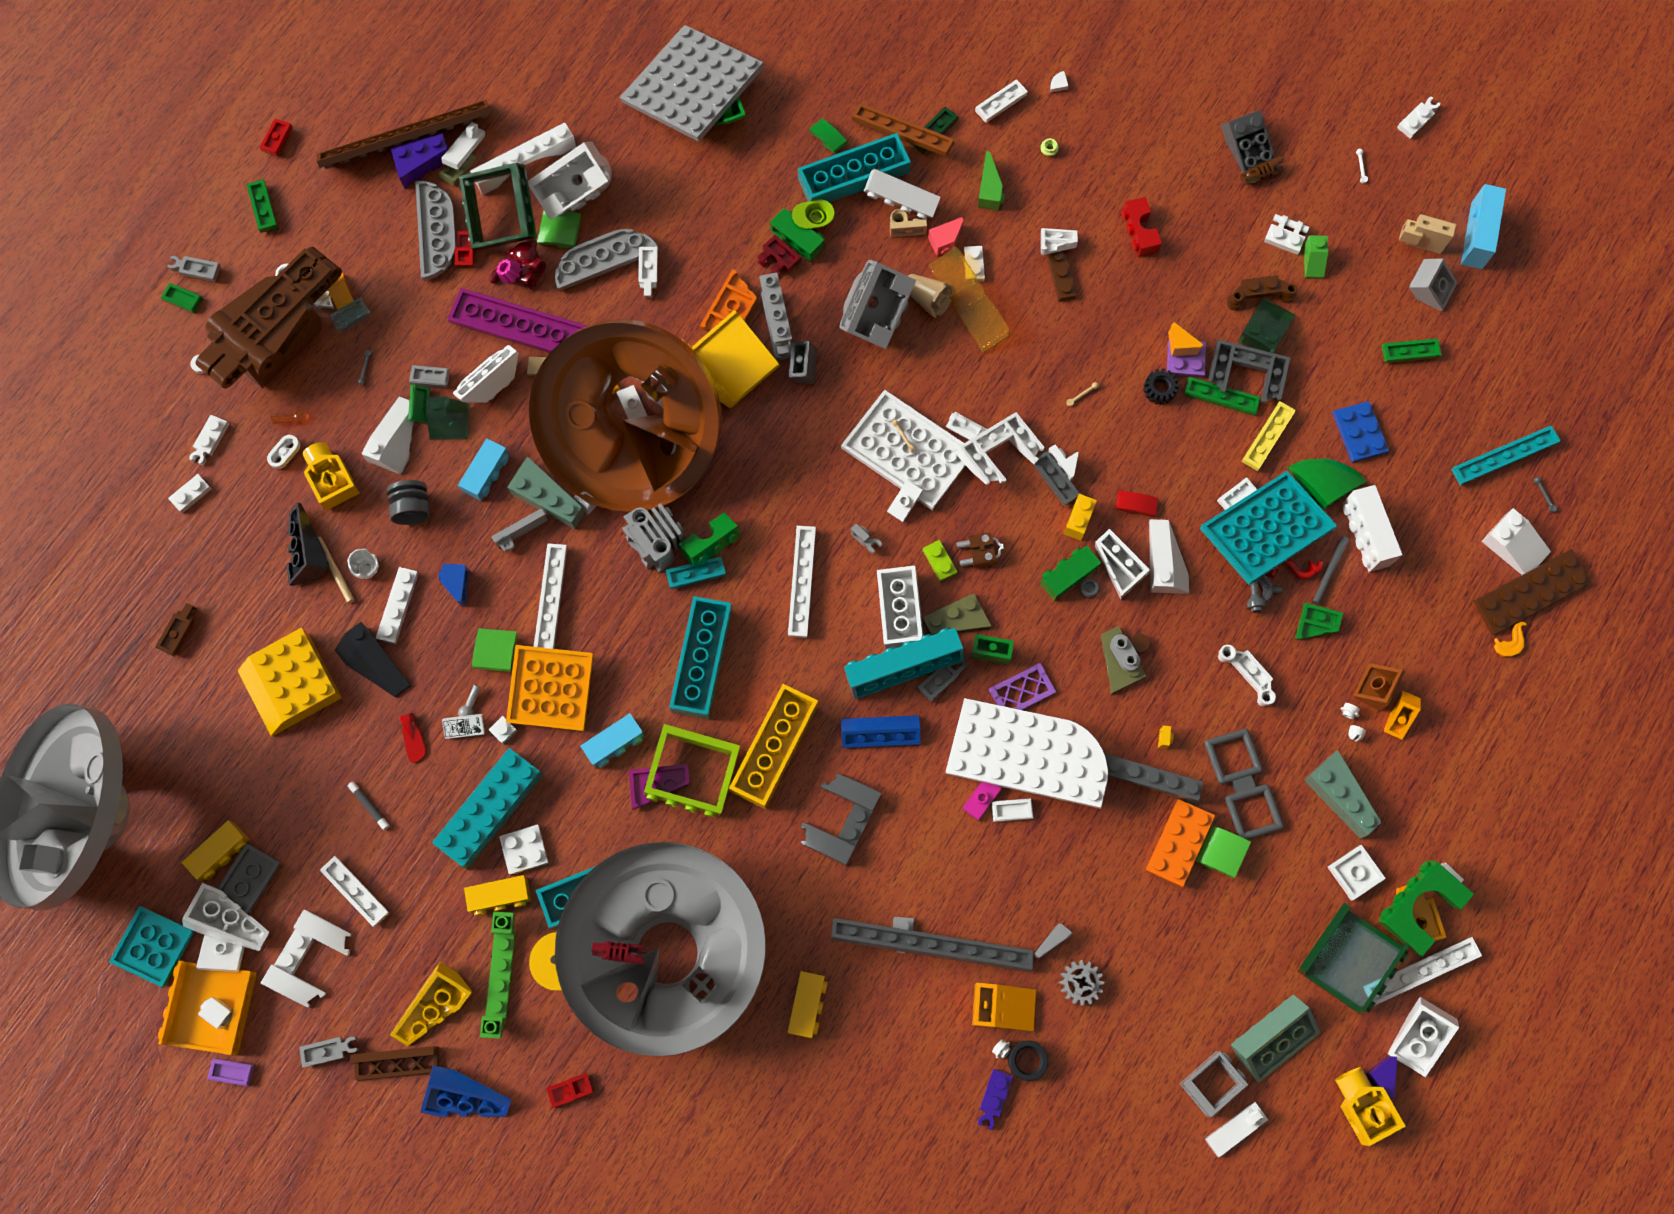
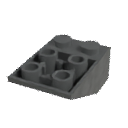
M1261 110L1220 124L1225 142L1243 173L1256 165L1275 158Z

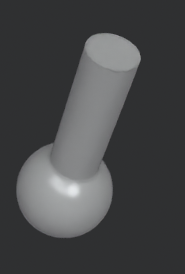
M473 685L466 704L458 711L459 716L474 715L473 706L481 689L480 686Z

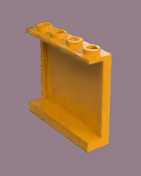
M178 961V965L175 966L173 972L174 982L168 992V1006L165 1007L163 1012V1026L158 1032V1044L238 1056L257 972L239 970V972L198 970L196 968L197 963ZM211 997L219 998L233 1009L231 1021L224 1030L216 1029L198 1015L201 1011V1005Z

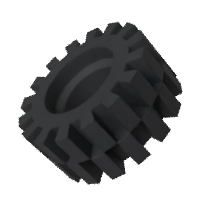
M1163 368L1161 371L1156 369L1155 372L1152 371L1148 375L1143 391L1146 392V398L1150 397V402L1155 400L1154 404L1161 402V405H1164L1165 402L1168 404L1174 399L1179 388V384H1177L1179 380L1178 378L1175 379L1176 375L1174 373L1170 375V370L1166 373ZM1162 381L1167 384L1168 390L1166 392H1159L1155 389L1154 384Z

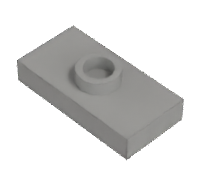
M412 365L409 383L410 385L417 384L447 388L450 370L449 368Z

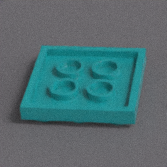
M139 906L109 963L165 988L195 931L183 927V925L143 906Z

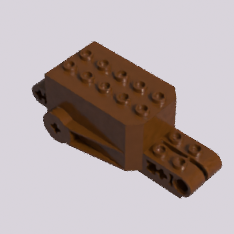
M315 247L304 248L277 276L265 277L210 316L205 329L209 333L207 337L212 343L197 357L196 366L224 389L232 386L243 374L263 389L321 331V319L312 305L340 278L342 269Z

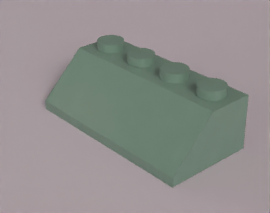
M1293 994L1276 1009L1268 1013L1261 1021L1253 1025L1241 1037L1237 1038L1231 1046L1237 1058L1253 1079L1260 1083L1318 1036L1320 1030L1310 1008Z

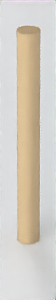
M318 537L326 553L329 569L347 603L354 602L355 599L322 537Z

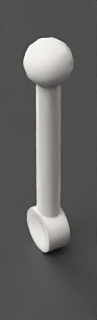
M1358 149L1356 154L1359 156L1362 176L1360 182L1365 184L1368 181V177L1365 176L1363 150Z

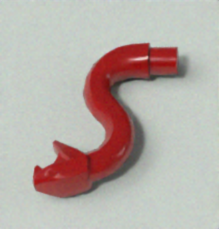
M1292 559L1283 563L1289 566L1294 575L1302 579L1314 577L1323 567L1322 561L1318 560V564H1314L1309 560L1310 570L1304 572L1298 568ZM1280 566L1270 571L1267 576L1274 578Z

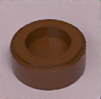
M1135 634L1130 640L1137 654L1146 652L1150 646L1149 638L1144 634Z

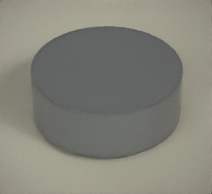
M1091 578L1083 580L1079 587L1081 595L1085 598L1095 597L1099 592L1098 582Z

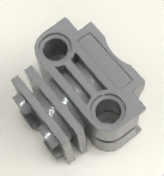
M661 503L658 504L660 514L655 507L651 509L654 519L646 509L636 508L623 516L628 525L622 528L628 543L640 554L642 563L647 570L655 566L659 573L669 567L674 561L671 545L677 551L679 549L677 540L681 543L685 538L682 526L679 522H674L671 518L673 514L668 507L664 508Z

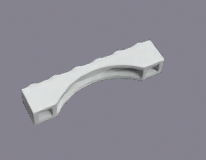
M563 123L470 170V172L474 173L512 163L526 165L540 158L562 155L576 148L575 140L566 123ZM511 174L478 181L475 184L481 194L484 195L498 188Z

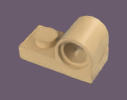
M896 209L891 213L890 237L926 235V220L914 219L908 221L906 212L901 209Z

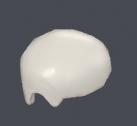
M364 548L353 551L347 560L351 573L360 579L372 578L379 568L376 555Z

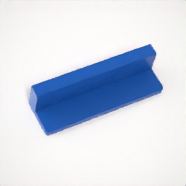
M918 715L841 719L842 748L920 744V722Z

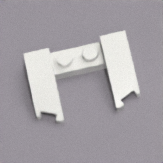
M1017 412L959 446L956 455L986 485H989L990 481H999L1001 484L1006 482V478L986 453L1009 440L1028 460L1036 464L1039 459L1036 457L1038 450L1043 451L1045 447Z
M303 910L293 927L295 928L293 934L275 964H271L261 984L309 1008L311 1005L308 1001L317 995L323 998L327 993L294 975L314 940L349 956L350 949H345L346 936L351 937L352 934L310 911Z

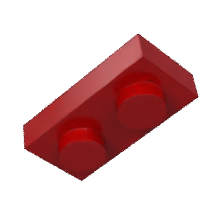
M275 118L259 147L261 151L278 157L293 128L291 123Z

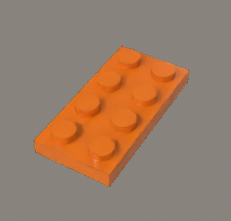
M1178 799L1147 865L1146 872L1183 888L1215 815Z

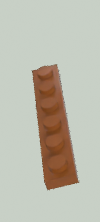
M859 103L852 114V121L888 135L898 133L901 140L947 157L954 145V139L862 103Z

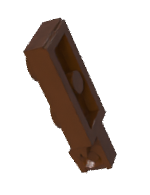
M186 603L182 611L174 613L155 648L175 657L194 623L195 618L193 616L197 608Z

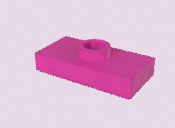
M981 782L962 809L978 821L1001 788L997 785Z

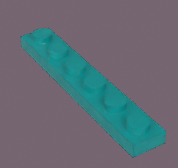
M1551 425L1453 467L1451 471L1461 486L1558 444L1560 439Z

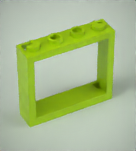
M664 724L643 795L647 796L646 799L658 802V800L665 801L666 805L671 807L680 805L689 812H704V815L707 817L715 818L720 816L740 745ZM666 737L731 755L717 806L652 788Z

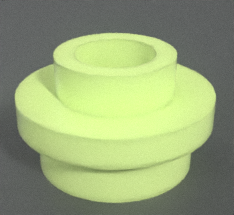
M1049 138L1042 142L1041 152L1044 155L1054 156L1058 152L1059 146L1054 139Z

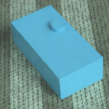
M1484 184L1471 202L1461 265L1483 269L1495 254L1506 193L1505 188Z

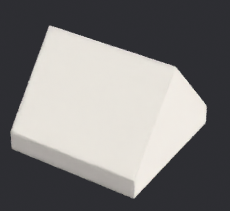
M582 492V493H581L582 495L587 494V495H589L590 497H592V496H591L590 494H588L587 492ZM577 495L574 496V500L587 515L597 506L581 499Z

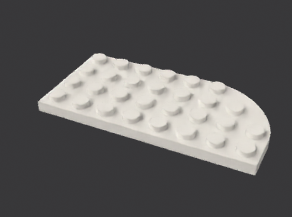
M964 698L946 774L1099 809L1102 808L1108 782L1107 762L1099 743L1085 728L1070 720Z

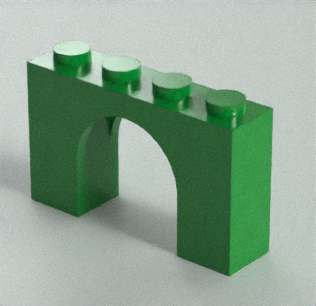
M1432 860L1425 861L1420 866L1419 873L1408 880L1406 883L1407 887L1403 892H1399L1394 897L1393 904L1382 911L1381 918L1378 920L1403 944H1408V949L1420 956L1426 953L1435 940L1421 929L1414 920L1413 905L1418 896L1427 891H1434L1453 908L1462 909L1474 895L1441 864Z

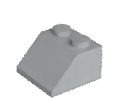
M1424 259L1409 288L1417 300L1439 311H1443L1458 282L1444 259Z

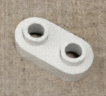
M293 435L284 436L268 454V463L275 469L284 468L299 451V440Z

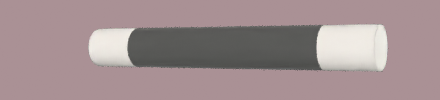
M354 781L350 782L347 785L379 826L383 830L388 829L390 825L357 784Z

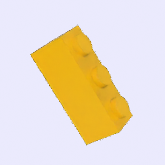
M228 820L181 863L196 880L208 881L214 877L215 871L231 861V857L236 852L242 851L250 839L236 823Z
M525 875L464 888L467 911L471 914L474 913V916L484 915L487 910L494 909V912L504 911L506 906L514 905V908L526 906V902L531 901L528 877Z
M800 972L788 1034L811 1039L813 1035H817L819 1023L816 1022L817 1014L822 1013L824 1003L820 1002L821 993L826 994L828 984L827 981H824L825 976Z

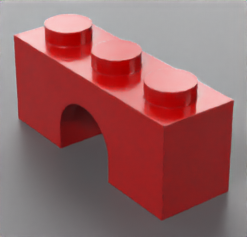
M1146 197L1125 201L1124 207L1121 210L1122 218L1127 223V233L1132 238V248L1136 251L1138 257L1158 253L1162 245L1157 228L1145 229L1140 224L1147 222L1151 214Z

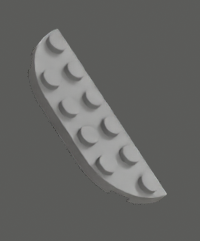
M415 181L421 279L425 281L445 272L455 258V212L448 194L437 187L436 184L426 181Z
M632 229L616 230L577 245L563 255L558 268H556L555 280L558 291L560 292L639 260V247L658 248V246L648 235L634 232Z

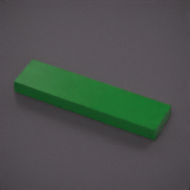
M1193 377L1188 378L1184 396L1253 416L1257 414L1261 397L1227 387L1223 394L1219 391L1220 388L1213 383Z

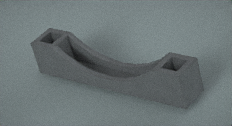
M1104 753L1109 779L1140 785L1190 804H1196L1200 799L1203 786L1202 781Z

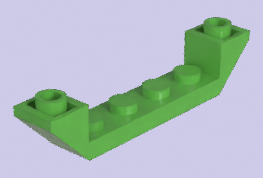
M493 912L491 932L494 933L486 1016H482L481 1038L501 1039L507 1021L516 939L514 913Z

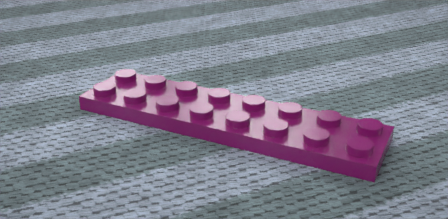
M460 288L448 317L449 323L548 353L568 336L587 326Z

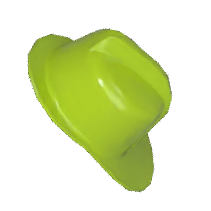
M822 199L800 203L794 207L792 212V219L795 224L804 229H820L829 224L834 217L833 206L828 201Z

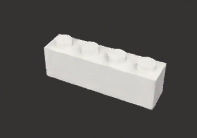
M876 169L871 171L864 192L868 193V197L876 200L878 198L883 199L884 203L889 206H894L895 204L906 213H916V217L922 220L933 218L940 197Z

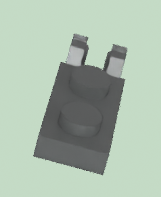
M965 662L956 671L950 665L946 666V668L937 669L917 689L932 702L969 665Z

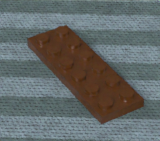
M1570 549L1473 601L1492 635L1591 582L1573 549Z

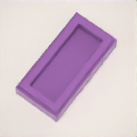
M212 1058L207 1080L250 1086L255 1065Z

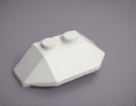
M509 345L504 347L503 350L496 352L462 380L453 392L454 396L462 402L487 403L489 400H492L498 392L507 387L515 378L519 353Z

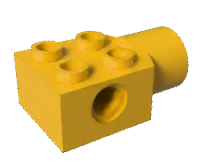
M318 442L310 445L303 451V457L308 464L304 474L319 504L326 511L360 494L345 463L339 455L332 454L327 443Z
M1361 1067L1350 1070L1335 1079L1345 1097L1340 1107L1361 1145L1371 1146L1405 1127L1384 1087H1372Z

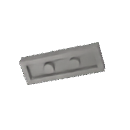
M541 508L491 537L498 549L501 547L507 553L515 548L513 540L547 522L548 519Z

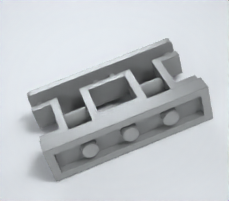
M778 274L761 275L759 277L762 287L761 298L776 361L791 358L792 347L790 341L792 336Z

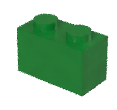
M975 634L971 658L1009 665L1014 641Z

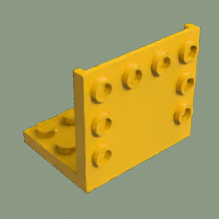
M735 310L695 345L687 344L700 357L709 370L717 388L720 402L730 409L781 366Z

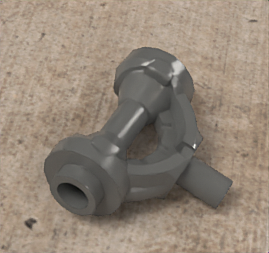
M1264 575L1250 585L1251 597L1247 601V609L1251 610L1252 613L1263 612L1273 593H1281L1282 587L1272 586V582ZM1258 583L1261 585L1263 589L1261 596L1259 594Z

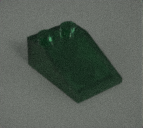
M1263 298L1237 342L1247 347L1274 353L1295 314Z

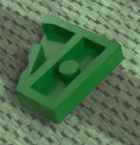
M1304 603L1295 639L1338 632L1343 612Z

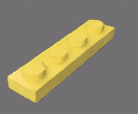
M1279 401L1241 462L1258 471L1296 410Z

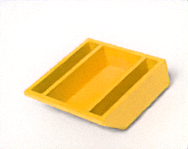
M302 627L248 656L238 669L272 737L342 698L309 633Z

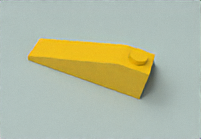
M439 962L390 1036L406 1046L410 1045L427 1033L430 1028L437 1023H441L451 1013L459 1010L472 993V990L458 972Z

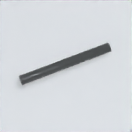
M1342 536L1312 601L1316 605L1321 603L1349 541L1347 537Z

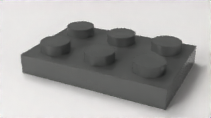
M246 843L217 889L223 891L230 900L238 904L245 913L250 915L282 863Z

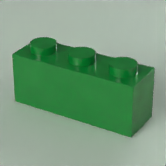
M783 208L770 221V231L810 263L825 248L824 237L819 232H815L812 229H804L795 224L792 219V211Z
M1085 546L1083 549L1077 548L1071 554L1072 557L1068 560L1066 558L1062 559L1057 564L1058 567L1053 571L1049 569L1042 575L1043 578L1040 584L1054 601L1100 567V560L1088 546Z

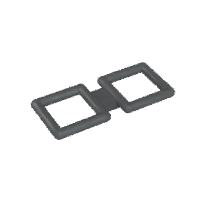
M1241 729L1206 740L1204 744L1219 784L1223 785L1231 782L1235 793L1226 796L1225 802L1238 836L1249 840L1283 829L1284 823L1270 786L1264 784L1256 787L1252 776L1261 773L1263 767L1249 730ZM1243 737L1254 767L1224 776L1214 746ZM1264 793L1275 823L1245 832L1234 802Z

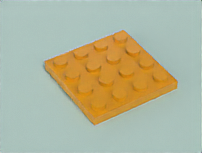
M516 645L506 723L585 731L594 653Z

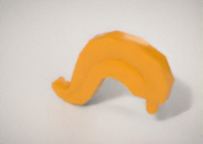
M1517 622L1513 625L1511 642H1499L1497 638L1494 639L1496 653L1502 657H1512L1523 650L1524 636L1521 628L1527 625L1526 622Z

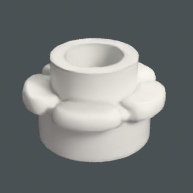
M1345 703L1344 707H1341L1342 715L1346 718L1354 719V717L1360 716L1358 714L1360 708L1355 705Z
M1002 1039L996 1044L992 1052L996 1055L997 1059L1000 1057L1004 1059L1010 1053V1042H1005Z

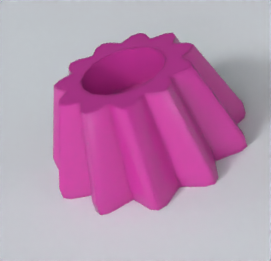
M503 259L502 262H499L496 272L504 284L506 282L510 284L520 277L519 273L522 271L520 268L521 264L516 260Z

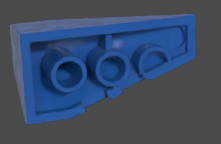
M433 1065L420 1112L439 1117H448V1114H460V1117H467L468 1114H479L481 1117H506L511 1099L455 1070Z

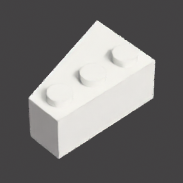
M1110 529L1095 542V548L1120 599H1122L1149 574L1150 569Z

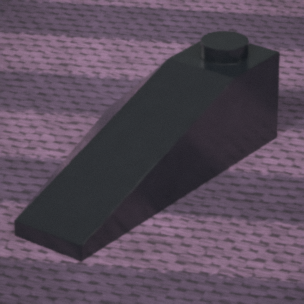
M297 503L289 513L288 535L292 536L290 546H288V553H291V563H287L289 586L320 579L329 567L322 544L302 504Z
M362 622L347 631L335 648L336 653L345 665L392 696L397 697L411 686Z

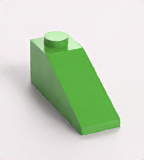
M986 151L978 208L999 211V205L1004 203L1005 193H1002L1003 185L991 153Z

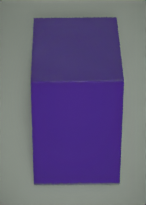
M1386 1056L1365 1073L1374 1087H1384L1390 1099H1394L1397 1067V1057Z

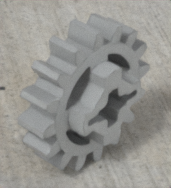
M1080 960L1078 965L1075 962H1071L1072 968L1065 966L1064 969L1067 973L1060 974L1064 978V980L1059 981L1060 985H1064V988L1060 991L1061 993H1067L1066 1000L1072 998V1004H1075L1077 1001H1079L1080 1006L1084 1005V1001L1092 1004L1091 998L1098 1000L1099 998L1096 993L1103 992L1099 988L1100 985L1104 984L1103 981H1099V978L1103 975L1102 973H1096L1097 966L1090 968L1091 962H1088L1086 965H1084L1083 960ZM1077 969H1082L1080 975L1071 974ZM1090 974H1091V975L1093 976V978H1094V983H1092L1091 980H1090V977H1089ZM1083 978V982L1087 986H1083L1080 988L1079 983L1076 980H1080ZM1068 982L1072 984L1073 993L1069 988ZM1085 990L1092 992L1090 995L1086 997H1081L1083 991Z

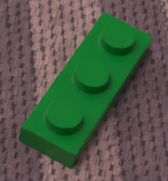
M262 179L246 184L260 233L277 229L278 225L265 180Z
M1438 338L1384 343L1381 346L1385 363L1435 359L1441 356Z

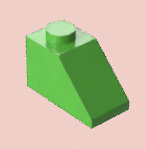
M1309 235L1304 244L1305 278H1324L1328 257V236Z

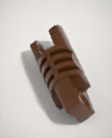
M1278 156L1265 163L1256 165L1240 174L1241 182L1253 184L1283 172L1284 167L1279 165L1283 162V156Z

